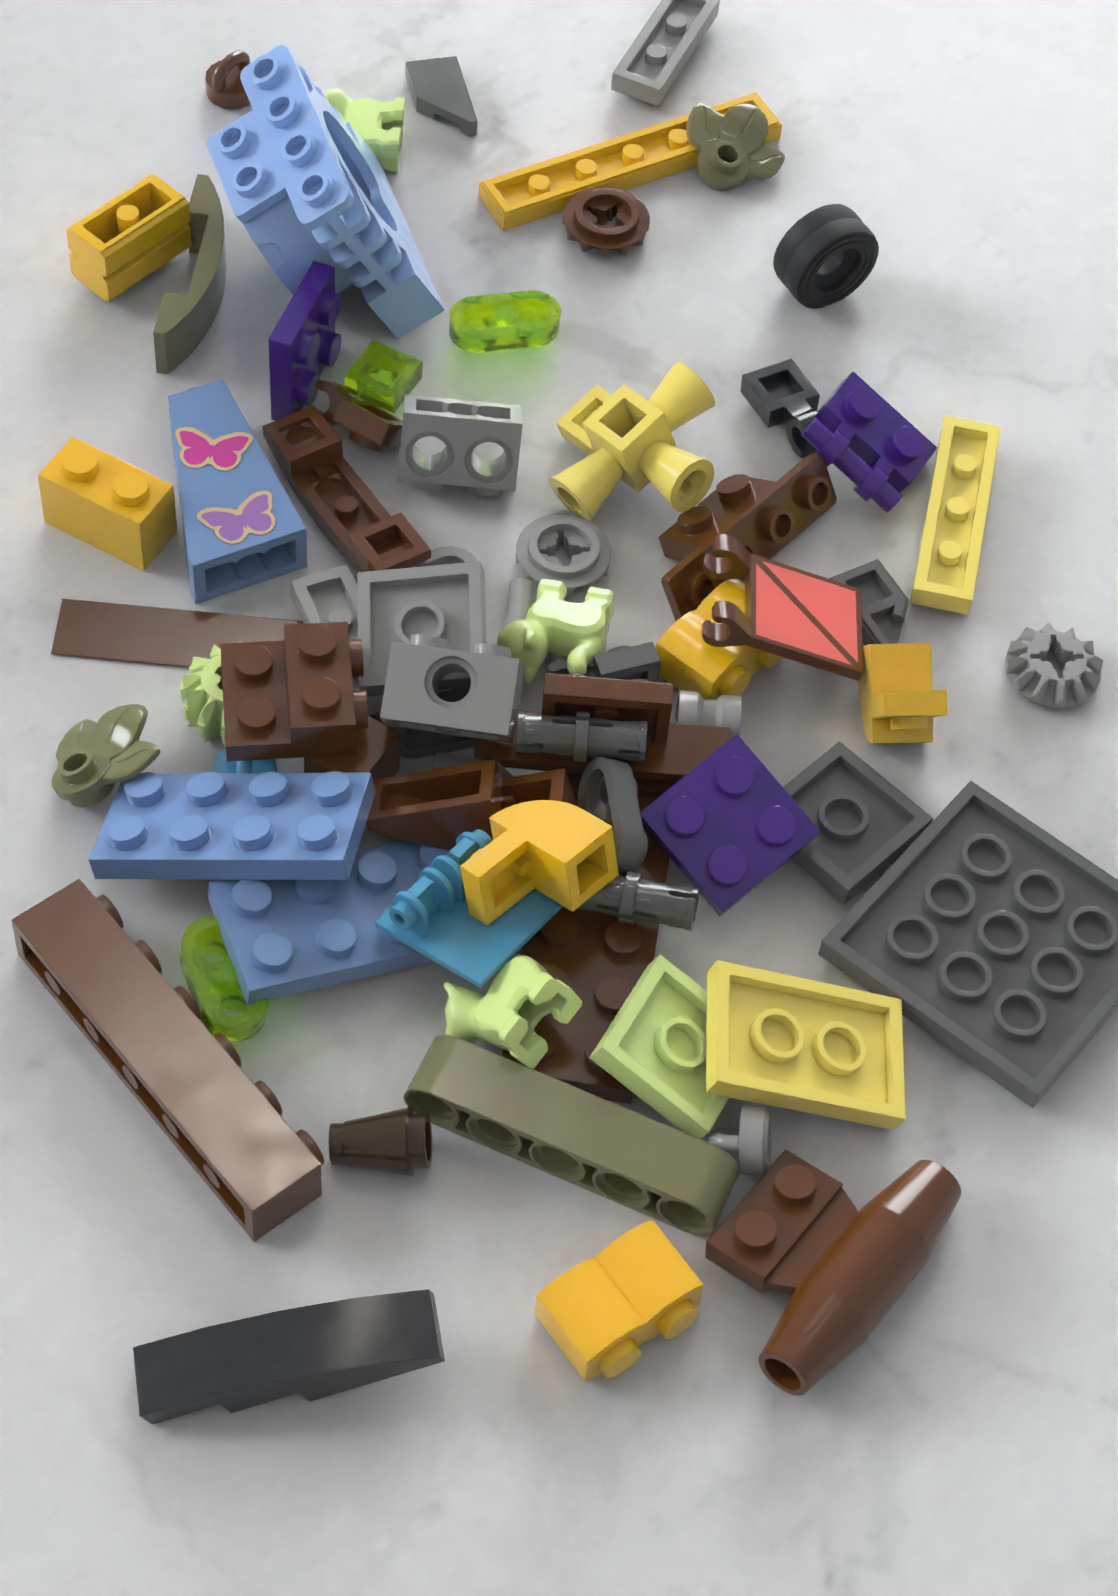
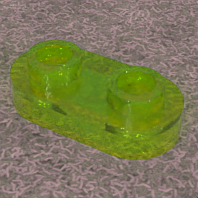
M535 290L465 297L457 301L450 310L449 336L456 346L474 353L543 346L552 342L559 333L561 308L552 296Z
M212 916L196 920L183 933L179 959L191 996L200 1010V1021L213 1036L217 1033H222L230 1042L248 1040L257 1035L263 1028L266 1021L269 998L256 1000L255 1004L252 1005L246 1004L237 980V972L233 962L230 961L223 942L217 918ZM217 955L223 960L212 963L206 961L203 957ZM228 1009H235L240 1011L243 1015L230 1016L223 1013V1011Z

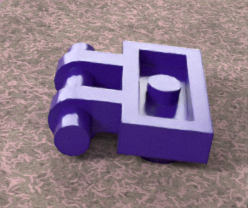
M854 371L839 384L814 416L816 418L801 434L804 439L817 449L815 454L823 456L827 467L833 464L856 484L853 491L866 502L872 499L887 513L900 501L903 496L900 492L913 482L937 449L929 439Z

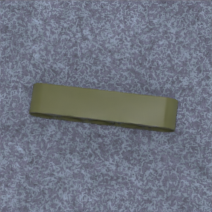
M440 1035L434 1038L403 1096L405 1104L411 1107L414 1113H428L431 1123L691 1234H711L740 1173L739 1165L735 1159L726 1151L710 1143L463 1039L449 1035Z

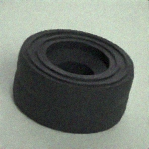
M829 204L809 212L786 232L776 248L773 266L777 277L799 303L808 308H823L843 300L866 280L877 261L879 245L875 235L852 209L842 204Z

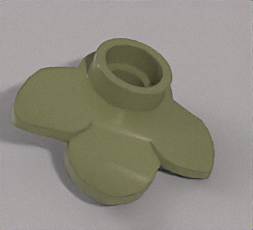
M699 102L693 107L688 117L686 132L689 141L699 151L697 156L699 176L710 188L719 191L730 190L741 184L745 178L767 180L776 175L780 170L785 155L779 149L765 143L768 134V120L759 107L751 104H739L730 108L723 116L710 106Z
M130 704L116 707L103 714L97 723L85 719L74 725L65 734L56 751V758L59 764L52 778V787L61 799L69 801L75 807L92 806L107 797L113 790L115 783L125 782L134 778L159 756L161 751L158 746L150 742L139 741L148 716V710L144 705Z

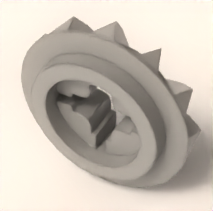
M552 514L536 519L524 528L516 545V563L521 565L524 578L530 581L536 580L539 583L541 579L563 582L566 586L568 597L575 588L583 587L589 590L590 587H594L599 577L607 576L611 560V546L605 533L591 521L570 514ZM558 543H562L563 550H566L568 557L571 558L569 566L560 564L558 557L555 556V551L558 550Z
M1049 622L1038 631L1026 627L1017 640L1011 641L1006 654L1005 670L1011 684L1024 697L1043 706L1067 708L1079 705L1096 692L1101 680L1103 660L1094 655L1093 641H1080L1077 639L1073 627L1065 633L1055 631ZM1048 653H1053V655H1056L1059 663L1065 664L1060 678H1058L1057 670L1053 669L1052 663L1045 661Z

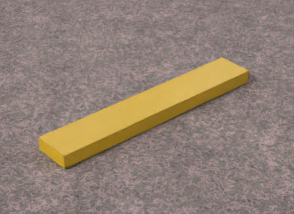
M756 92L711 107L724 116L730 108L736 105H755L762 110L768 120V134L765 143L780 139L782 131L781 122ZM690 114L479 182L478 197L504 231L564 211L567 202L574 195L586 189L611 187L628 190L697 167L699 151L689 141L686 132Z

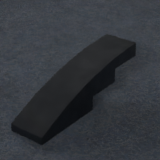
M429 1289L358 1297L286 1309L208 1326L133 1347L139 1415L152 1425L216 1405H221L230 1413H234L297 1393L311 1402L445 1361L434 1293Z

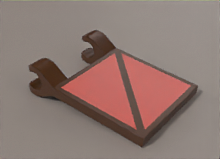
M728 534L717 535L713 541V551L718 556L726 557H715L712 554H706L703 558L704 572L707 576L717 580L746 578L745 614L739 607L729 601L719 600L715 602L712 607V618L715 622L723 624H716L710 620L703 622L701 634L705 643L715 647L746 645L859 681L864 674L861 589L752 554L735 537Z

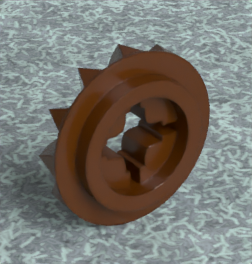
M595 187L577 193L567 202L563 213V224L566 226L567 240L579 241L582 252L595 248L601 251L603 257L610 250H616L626 256L631 246L643 245L646 232L649 231L650 216L642 201L631 193L617 188ZM616 217L615 226L608 224L604 228L597 227V223L605 224Z

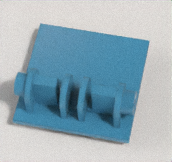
M476 829L472 833L463 832L458 836L456 846L446 856H437L431 862V867H426L419 873L418 881L408 891L398 892L393 897V906L375 922V927L481 988L563 906L538 890L533 889L488 926L469 915L460 866L470 859L476 851L493 841L486 832Z

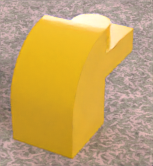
M931 643L869 644L863 646L864 674L859 680V701L867 740L872 744L933 742V717L947 715V690H932Z
M535 800L519 803L489 817L493 841L476 851L470 859L460 866L468 913L487 926L533 889L538 890L573 912L619 875L612 826L575 805L554 800Z

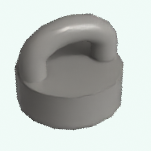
M742 1106L740 1127L716 1129L708 1135V1143L726 1152L739 1153L740 1174L764 1175L770 1168L771 1111L767 1107Z

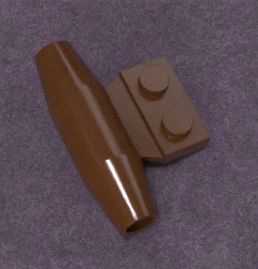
M785 1149L706 1241L705 1258L762 1294L765 1291L792 1295L758 1359L763 1373L774 1385L791 1395L802 1396L868 1339L928 1262L961 1197V1187L950 1171L934 1161L919 1160L858 1211L844 1191L843 1183Z

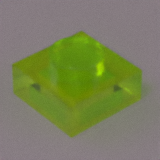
M372 340L344 375V388L351 395L395 413L403 403L405 394L409 395L421 380L423 361Z

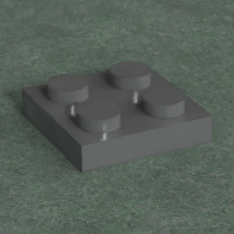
M840 741L783 787L821 831L817 838L791 859L844 904L894 863L933 821V818Z

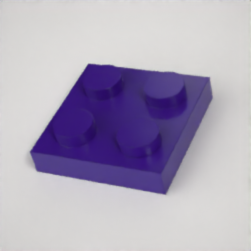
M313 260L268 339L271 420L276 421L301 411L304 405L310 407L314 403L319 390L315 387L317 380H320V375L325 366L333 367L338 358L342 337L341 334L335 333V322L341 307V294L335 292L334 266Z
M738 734L640 812L643 827L691 884L700 890L699 893L719 917L811 843L821 832Z

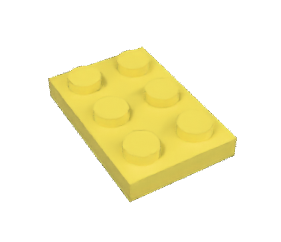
M717 960L707 971L706 1093L895 1130L906 1120L902 1000Z

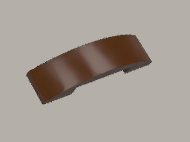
M314 405L262 426L263 435L296 496L332 545L358 570L367 572L409 568L431 558L430 547L404 515L400 512L391 516L344 459L342 439Z

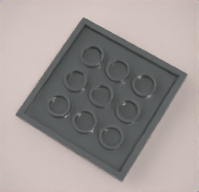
M970 781L821 941L818 955L871 993L901 999L903 1016L1031 1108H1034L1118 1007V880Z

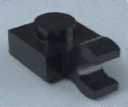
M792 358L742 375L740 392L765 425L769 428L783 423L791 447L799 457L802 458L811 453H816L817 449L804 439L801 434L816 418L814 416L817 414L820 394Z

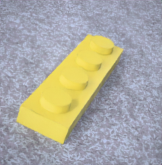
M944 415L910 598L911 604L969 615L974 596L1001 426Z

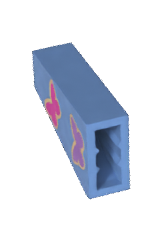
M224 380L192 387L186 391L168 396L171 438L190 591L195 604L306 568V527Z

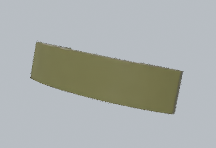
M197 174L189 202L190 222L187 224L191 227L192 240L189 253L198 254L188 294L164 292L153 336L157 373L169 374L193 353L211 328L223 298L226 283L224 217L220 198L209 175Z

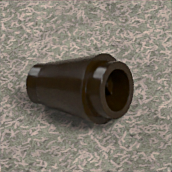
M411 1107L348 1120L344 1123H331L328 1139L331 1164L413 1176L415 1169H430L432 1162L430 1116L428 1113H413Z

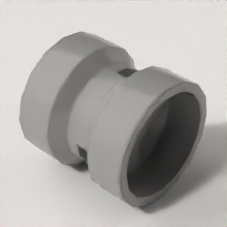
M679 690L674 723L730 728V739L736 734L740 737L742 696L722 694L716 700L703 699L698 692Z

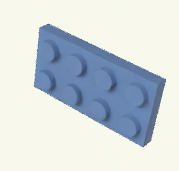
M338 771L326 773H140L134 778L120 783L88 859L94 878L348 880L376 793L372 774L342 773Z
M406 841L358 850L348 880L243 879L209 882L207 898L246 1004L252 1005L434 963L435 961L375 927V922L393 906V897L398 892L408 891L418 881V875L424 868L431 867V862L437 856H446L450 850Z

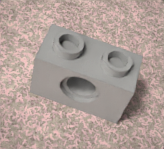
M423 634L410 635L409 643L392 641L380 718L388 727L514 744L525 667L520 659L511 658L512 649L496 644L474 643L473 652L448 649V640ZM463 672L469 675L471 687L463 699L456 702H446L439 698L438 687L441 680L447 674Z

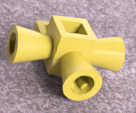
M680 362L674 363L648 401L625 384L613 395H610L596 385L556 422L561 436L588 455L550 478V485L557 497L574 515L589 521L593 519L620 480L638 493L651 482L672 508L679 512L687 511L697 505L704 498L714 478L713 464L709 460L677 448L671 432L715 406V399L709 387L691 368Z

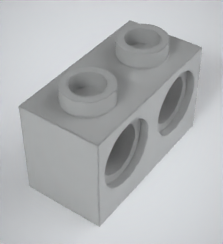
M405 394L398 481H408L410 486L427 491L440 490L444 485L467 487L469 492L481 496H497L502 493V490L515 492L523 427L522 406ZM432 436L443 441L446 447L437 454L427 455L420 452L415 447V443L423 437ZM493 442L500 445L504 452L494 460H483L477 457L473 450L482 443Z

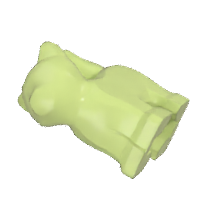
M339 88L324 91L323 93L326 95L330 106L337 109L345 124L349 122L379 159L382 168L390 172H398L400 160L399 146H402L405 98L397 97L392 102H379L371 99L352 100Z
M541 579L538 584L536 602L529 608L526 619L514 621L504 627L498 635L497 645L512 649L511 658L521 660L525 667L524 678L526 683L533 681L541 664L547 657V653H553L567 659L566 665L570 674L584 675L587 671V666L593 662L594 655L604 653L610 622L614 614V593L611 590L590 587L585 596V602L568 603L564 602L567 589L563 582Z
M514 954L496 972L497 975L485 996L477 991L463 988L454 983H444L443 986L448 993V1000L444 1009L447 1022L445 1035L457 1037L472 1044L486 1040L498 1048L509 1051L510 1055L531 1069L537 1066L548 1051L546 1040L534 1032L538 1022L544 1016L552 1014L554 1019L568 1025L582 1006V1000L569 986L558 979L555 980L542 965L525 955Z

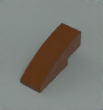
M496 759L373 779L376 793L366 826L368 831L402 841L451 850L456 846L457 837L463 832L472 833L476 829H480L486 832L493 840L489 817L512 805L535 800L561 801L577 806L565 768L502 778Z

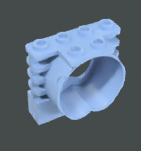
M277 46L247 65L241 71L240 79L253 110L210 136L206 144L234 215L243 223L251 239L285 287L294 295L313 260L334 266L335 292L340 293L353 284L356 287H360L367 304L397 339L445 311L380 161L349 122L344 123L341 114L335 107L330 106L326 95L319 87L314 86L310 75L302 66H298L294 55L286 46Z

